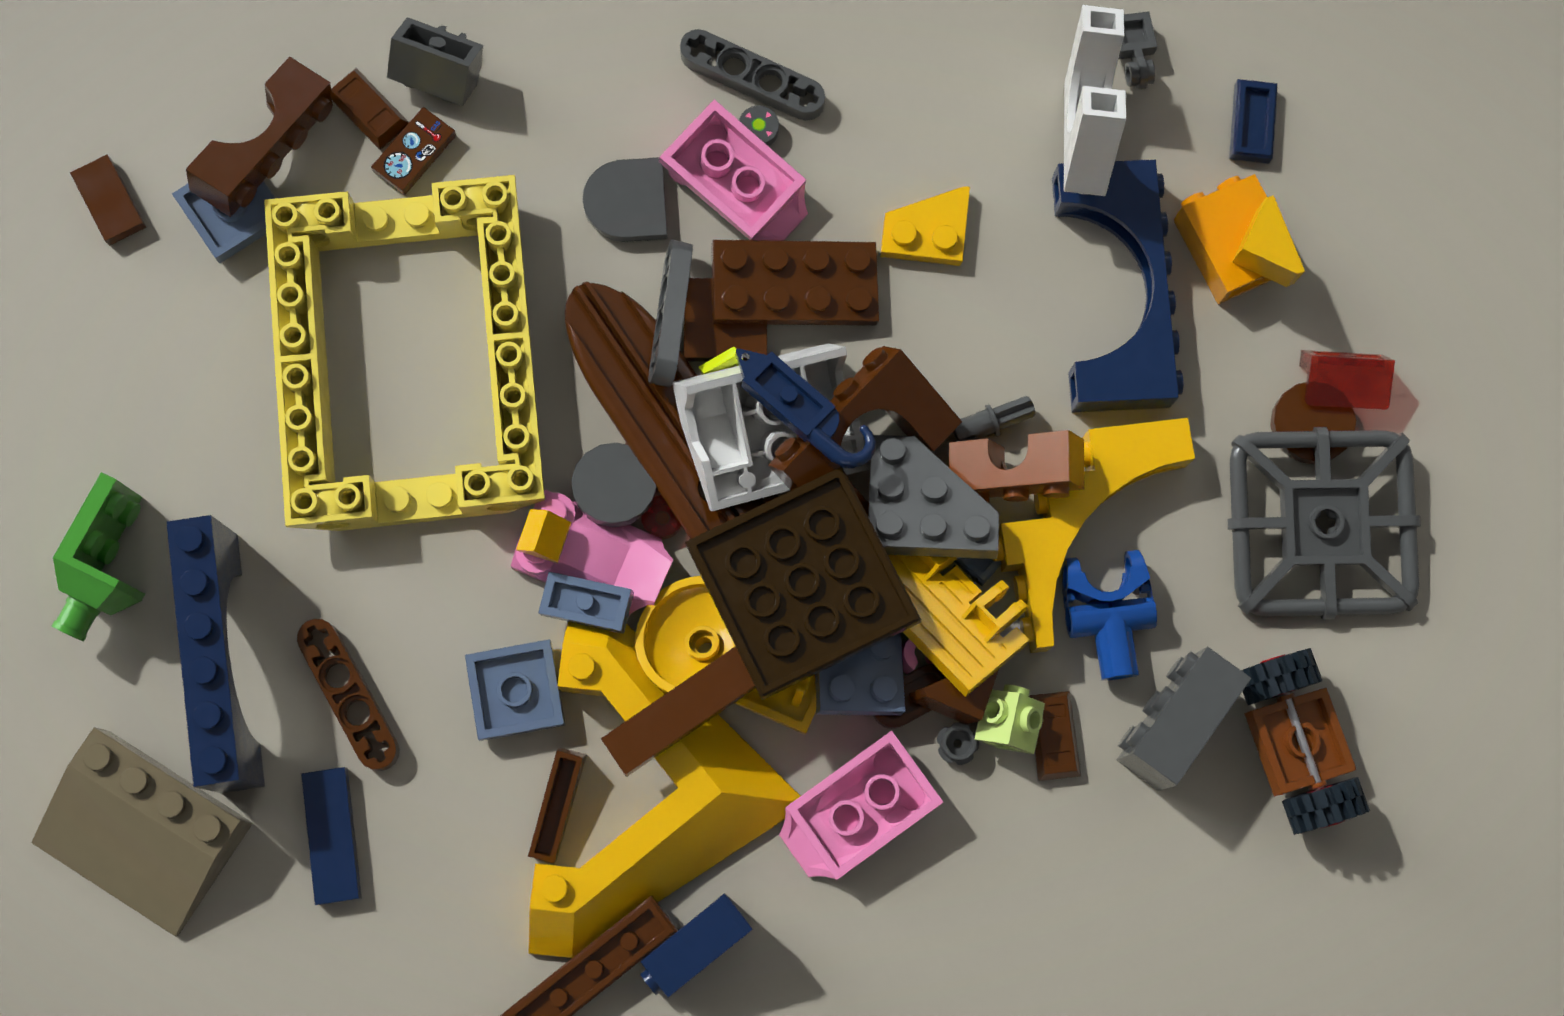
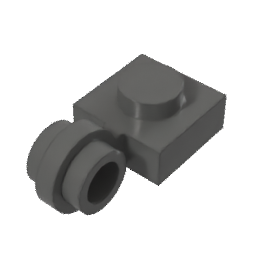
M1149 11L1124 14V39L1118 59L1131 58L1132 62L1125 64V80L1128 87L1134 86L1136 90L1146 89L1148 84H1153L1155 81L1153 61L1151 59L1145 60L1144 56L1154 55L1158 47Z

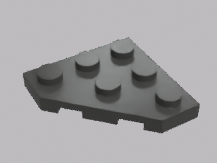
M874 435L876 447L871 458L868 518L887 554L997 559L999 512L915 436Z

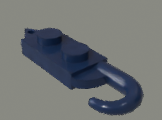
M736 349L735 356L743 377L741 387L803 441L811 443L831 462L843 468L853 469L863 466L871 460L875 452L876 441L873 432L866 425L860 427V432L865 439L864 448L857 453L847 452L831 439L839 425V413L834 404L772 351L765 355ZM745 357V358H748L749 360L744 361V360H742V358Z

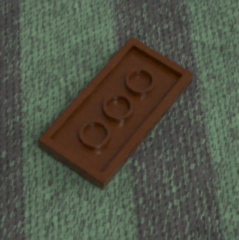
M712 241L713 324L876 326L879 322L876 242Z

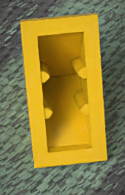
M1272 195L1266 197L1256 210L1232 262L1287 287L1294 285L1305 270L1276 199Z

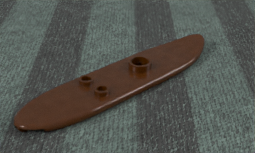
M588 281L574 287L566 302L565 324L569 342L578 366L594 395L627 445L656 484L657 490L689 538L692 539L779 497L775 494L716 511H710L707 501L698 492V485L701 482L681 426L673 385L668 388L648 382L656 319L623 291L620 293L611 287L603 284L589 283ZM679 351L674 381L697 376L682 352Z

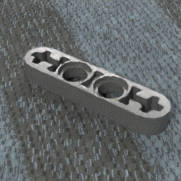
M691 30L682 37L680 43L681 60L690 70L801 120H813L823 112L825 92L821 84L815 80L705 30ZM699 44H704L705 53L700 52L697 57L692 56L691 47L697 48ZM717 51H721L717 56L716 66H712V57L716 58ZM731 58H737L744 62L746 68L739 75H730L724 71L723 64ZM766 75H775L781 80L782 86L774 92H768L760 87L759 81ZM791 83L793 84V93L790 92L789 99L786 100L784 97L787 95L788 85ZM807 93L813 94V102H809L806 107L800 105V97H805Z
M671 239L664 261L648 375L649 383L668 388L671 387L678 365L693 244Z

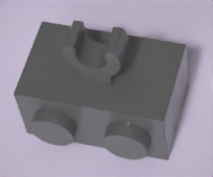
M407 17L391 37L387 78L402 83L409 88H415L437 96L444 101L463 106L478 85L484 45L466 39L465 33H461L459 36L446 31V26L441 25L436 28Z

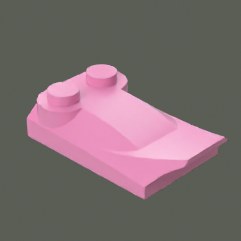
M715 99L659 157V163L668 170L669 175L675 182L687 186L749 240L784 241L808 215L805 204L806 179Z
M544 490L545 500L536 503L533 509L548 510L571 522L559 561L555 563L515 550L511 568L545 583L548 573L554 572L632 589L634 596L629 616L631 613L647 605L653 606L674 560L666 551L662 539L631 525L612 528L596 524L587 518V515L582 513L577 504L564 494Z
M890 731L785 807V821L779 836L808 877L822 876L838 880L941 805L943 801L893 731Z

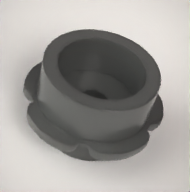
M955 722L951 727H944L937 736V743L940 745L938 749L939 755L948 763L956 762L958 765L969 763L974 758V752L979 749V741L975 740L976 733L972 732L968 725L961 722ZM955 740L961 741L962 745L960 748L954 746Z

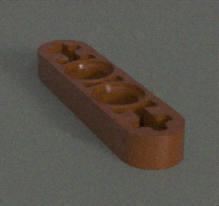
M323 619L306 621L297 633L298 646L358 759L364 766L372 770L384 771L391 768L399 758L400 748L339 632L332 624ZM315 629L322 633L328 632L329 636L323 639L326 648L332 654L338 649L340 655L325 659L318 647L315 645L309 646L308 642L313 639L311 632ZM325 659V660L318 666L317 660ZM337 664L346 665L350 672L348 682L340 688L331 687L327 681L329 669ZM357 701L366 702L370 709L368 720L361 725H352L347 718L349 706ZM377 723L380 726V730L372 731L375 739L381 744H389V748L384 751L386 759L382 762L375 757L369 759L368 753L373 750V746L368 737L363 736L358 740L356 736L357 734L370 731Z

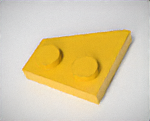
M963 186L885 213L880 257L961 266L970 187Z

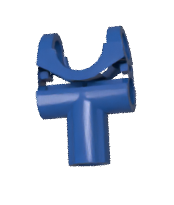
M1139 550L1125 552V573H1122V583L1118 590L1112 592L1100 591L1094 588L1087 580L1085 572L1082 573L1077 557L1065 558L1063 562L1062 594L1066 629L1070 638L1095 636L1101 681L1139 676L1132 631L1153 629L1157 626V610L1149 580L1150 575ZM1137 588H1139V594L1147 593L1145 598L1122 600ZM1076 599L1078 601L1086 603L1087 605L1069 607L1068 603H1071Z

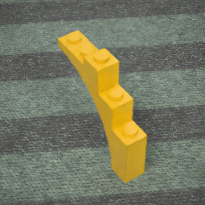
M1188 418L1088 429L1082 437L1084 439V467H1086V471H1084L1085 489L1070 491V496L1065 498H1047L1043 496V493L1034 494L1036 512L1038 515L1043 514V519L1000 524L998 558L993 559V561H1001V572L1018 571L1019 576H1014L1013 578L1014 594L1017 601L1022 599L1028 605L1024 612L1025 617L1020 618V631L1029 639L1030 653L1046 652L1054 646L1052 611L1057 578L1067 550L1085 520L1099 505L1123 488L1154 474L1186 468L1195 459Z

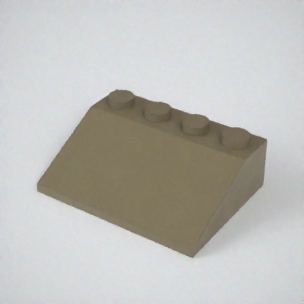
M94 727L69 762L31 843L167 932L178 937L253 822L203 790L193 787L192 783L114 733Z

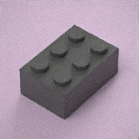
M1209 647L1195 654L1190 651L1185 658L1180 657L1166 676L1171 680V683L1168 687L1165 686L1161 692L1156 691L1142 710L1147 715L1145 720L1141 721L1136 727L1132 725L1118 744V747L1123 751L1117 758V761L1158 791L1178 785L1251 680V677Z

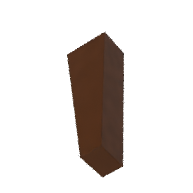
M565 748L556 750L528 857L553 864L557 861L587 754Z

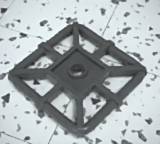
M1314 427L1313 431L1255 432L1245 436L1238 435L1231 442L1233 448L1229 464L1232 518L1227 519L1228 530H1232L1234 588L1237 599L1240 602L1238 607L1245 614L1251 612L1260 616H1320L1323 620H1334L1336 615H1387L1400 613L1404 610L1411 611L1418 604L1416 598L1420 583L1417 527H1421V516L1416 515L1414 461L1411 447L1408 445L1410 439L1405 434L1400 433L1398 435L1395 432L1384 430L1328 431L1327 427ZM1385 447L1384 451L1358 479H1331L1330 448ZM1313 448L1315 452L1316 480H1291L1259 449ZM1396 458L1399 515L1370 516L1368 486ZM1247 459L1280 489L1281 517L1249 518ZM1321 511H1327V517L1335 519V526L1328 528V534L1322 533L1321 528L1316 527L1315 519L1320 517ZM1370 528H1399L1402 584L1372 557ZM1281 529L1283 558L1252 590L1249 530ZM1320 565V599H1263L1293 566ZM1335 565H1360L1391 594V598H1337Z

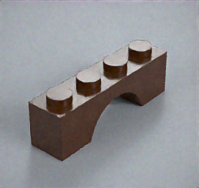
M289 57L265 83L267 107L273 115L272 122L268 128L256 138L246 142L223 143L212 140L186 168L189 190L229 217L240 206L244 208L251 203L256 195L258 186L266 178L270 179L277 174L284 157L292 149H299L306 140L311 127L317 121H324L332 110L331 82L292 57Z

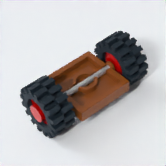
M1311 648L1292 654L1280 655L1241 670L1251 677V680L1242 691L1247 705L1282 696L1276 698L1277 703L1244 713L1273 795H1282L1308 786L1309 790L1315 789L1282 800L1293 834L1326 828L1370 812L1358 777L1324 787V785H1327L1326 780L1357 770L1327 687L1297 697L1295 693L1290 694V692L1323 681Z

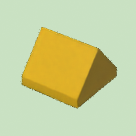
M530 509L516 550L558 563L571 522L548 510Z

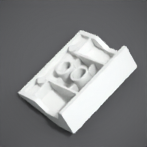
M827 343L778 356L829 401L834 397L833 392L835 388L844 381L842 369L847 357L846 347ZM739 366L672 383L681 426L710 511L790 491L768 464L776 457V449L787 439L794 438L796 434L741 387L743 377ZM859 418L849 426L842 440L841 447L850 453H857L864 448ZM867 462L863 466L853 469L843 468L846 475L868 470L869 466Z

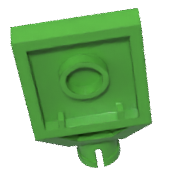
M102 472L53 556L58 590L67 594L68 597L62 611L51 627L83 642L96 616L98 617L101 611L108 615H113L141 602L145 596V593L102 572L104 565L110 564L117 555L120 546L118 540L126 526H131L137 519L141 509L139 503L143 498L117 479Z

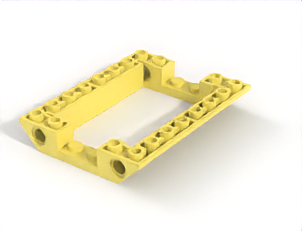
M515 175L431 183L432 195L359 203H354L348 191L264 200L285 526L287 528L344 531L509 513L545 500ZM478 236L499 465L483 467L481 463L455 466V474L375 482L369 475L343 477V482H336L319 251Z

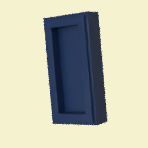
M1243 79L1236 81L1234 85L1229 159L1269 164L1273 159L1278 83Z

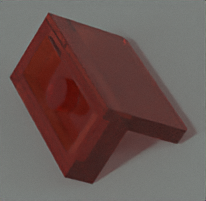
M1301 350L1299 366L1308 371L1304 398L1306 404L1312 406L1382 410L1389 408L1395 360L1382 354Z

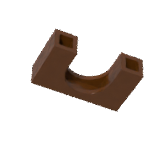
M883 346L870 352L862 362L863 367L854 377H849L842 381L833 392L834 397L830 400L836 406V410L839 413V425L831 439L840 446L847 429L853 421L862 414L877 409L886 412L907 436H915L931 451H935L962 423V420L906 354L898 348ZM798 435L784 441L776 449V457L768 464L791 491L840 467L831 462L811 443L803 441ZM851 483L868 516L869 502Z

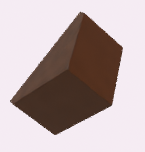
M999 669L966 697L946 677L909 693L912 702L967 725L978 722L983 718Z

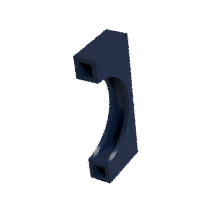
M1156 159L1115 161L1106 196L1064 192V163H1060L1057 165L1052 177L1055 217L1085 220L1104 228L1116 236L1137 261L1144 279L1146 294L1143 318L1138 331L1132 338L1118 349L1106 355L1086 361L1074 362L1068 372L1071 413L1170 408L1179 398V395H1182L1184 382L1182 371L1176 370L1175 355L1179 353L1180 340L1178 331L1172 330L1171 315L1175 314L1176 298L1173 290L1168 291L1167 276L1171 275L1172 258L1170 251H1165L1163 237H1166L1168 233V217L1166 212H1161L1160 198H1163L1164 195L1163 174H1157Z
M212 515L167 521L193 787L218 793L265 787L261 745L250 733L243 717L233 680L228 647V592L232 579L242 576L238 535Z

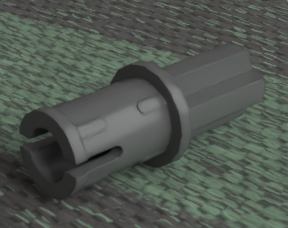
M1024 396L995 408L988 404L985 405V410L961 418L962 423L953 432L957 442L977 440L995 434L997 437L1001 435V429L1034 417L1036 415L1035 408L1029 396Z

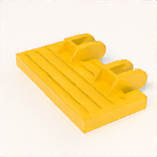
M888 555L921 618V623L903 631V633L965 697L1027 645L1029 639L1017 627L1005 637L1000 635L1028 608V605L1022 599L1010 605L997 618L987 610L1006 595L1009 586L1003 580L996 583L995 586L980 596L982 591L957 565L944 576L940 574L958 557Z

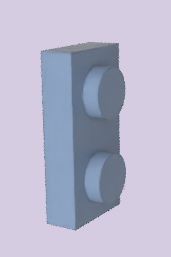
M549 572L538 613L544 617L624 634L634 591L628 588Z

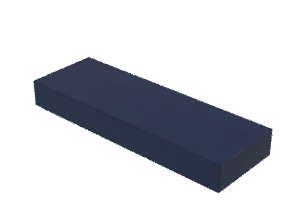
M341 767L301 773L315 905L362 899L348 768Z

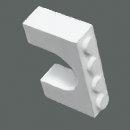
M1082 5L1064 82V192L1106 196L1126 122V91L1112 89L1114 74L1124 39V9Z

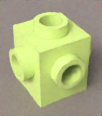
M1005 684L1003 691L992 690L981 721H978L975 740L1003 750L1034 754L1039 730L1043 723L1045 703L1029 697L1030 690L1020 686Z

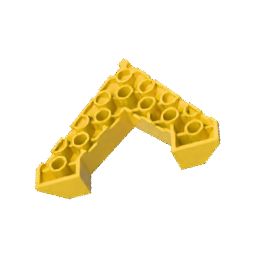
M568 622L562 645L557 685L562 692L605 696L624 721H627L666 694L655 686L643 671L635 648L636 632L628 624H626L625 632L622 634ZM719 714L654 758L677 787L668 797L580 868L535 863L529 909V954L573 958L651 895L659 902L785 820V807L798 799L800 795Z

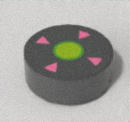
M759 105L752 106L746 109L740 116L739 121L768 147L775 142L779 133V120L770 108Z

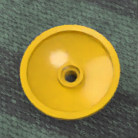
M701 576L681 579L662 589L658 594L655 604L647 605L643 610L635 635L636 653L643 671L650 681L665 693H668L735 647ZM702 644H712V647L708 652H698V649Z

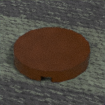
M1309 381L1296 384L1282 394L1272 409L1270 426L1272 432L1313 431L1314 427H1327L1328 431H1355L1357 420L1353 406L1343 392L1327 383ZM1348 447L1330 448V461ZM1283 448L1290 454L1289 457L1294 460L1315 465V452L1313 448Z

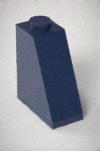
M724 893L644 958L641 963L646 969L640 975L655 995L663 991L667 997H670L753 929Z

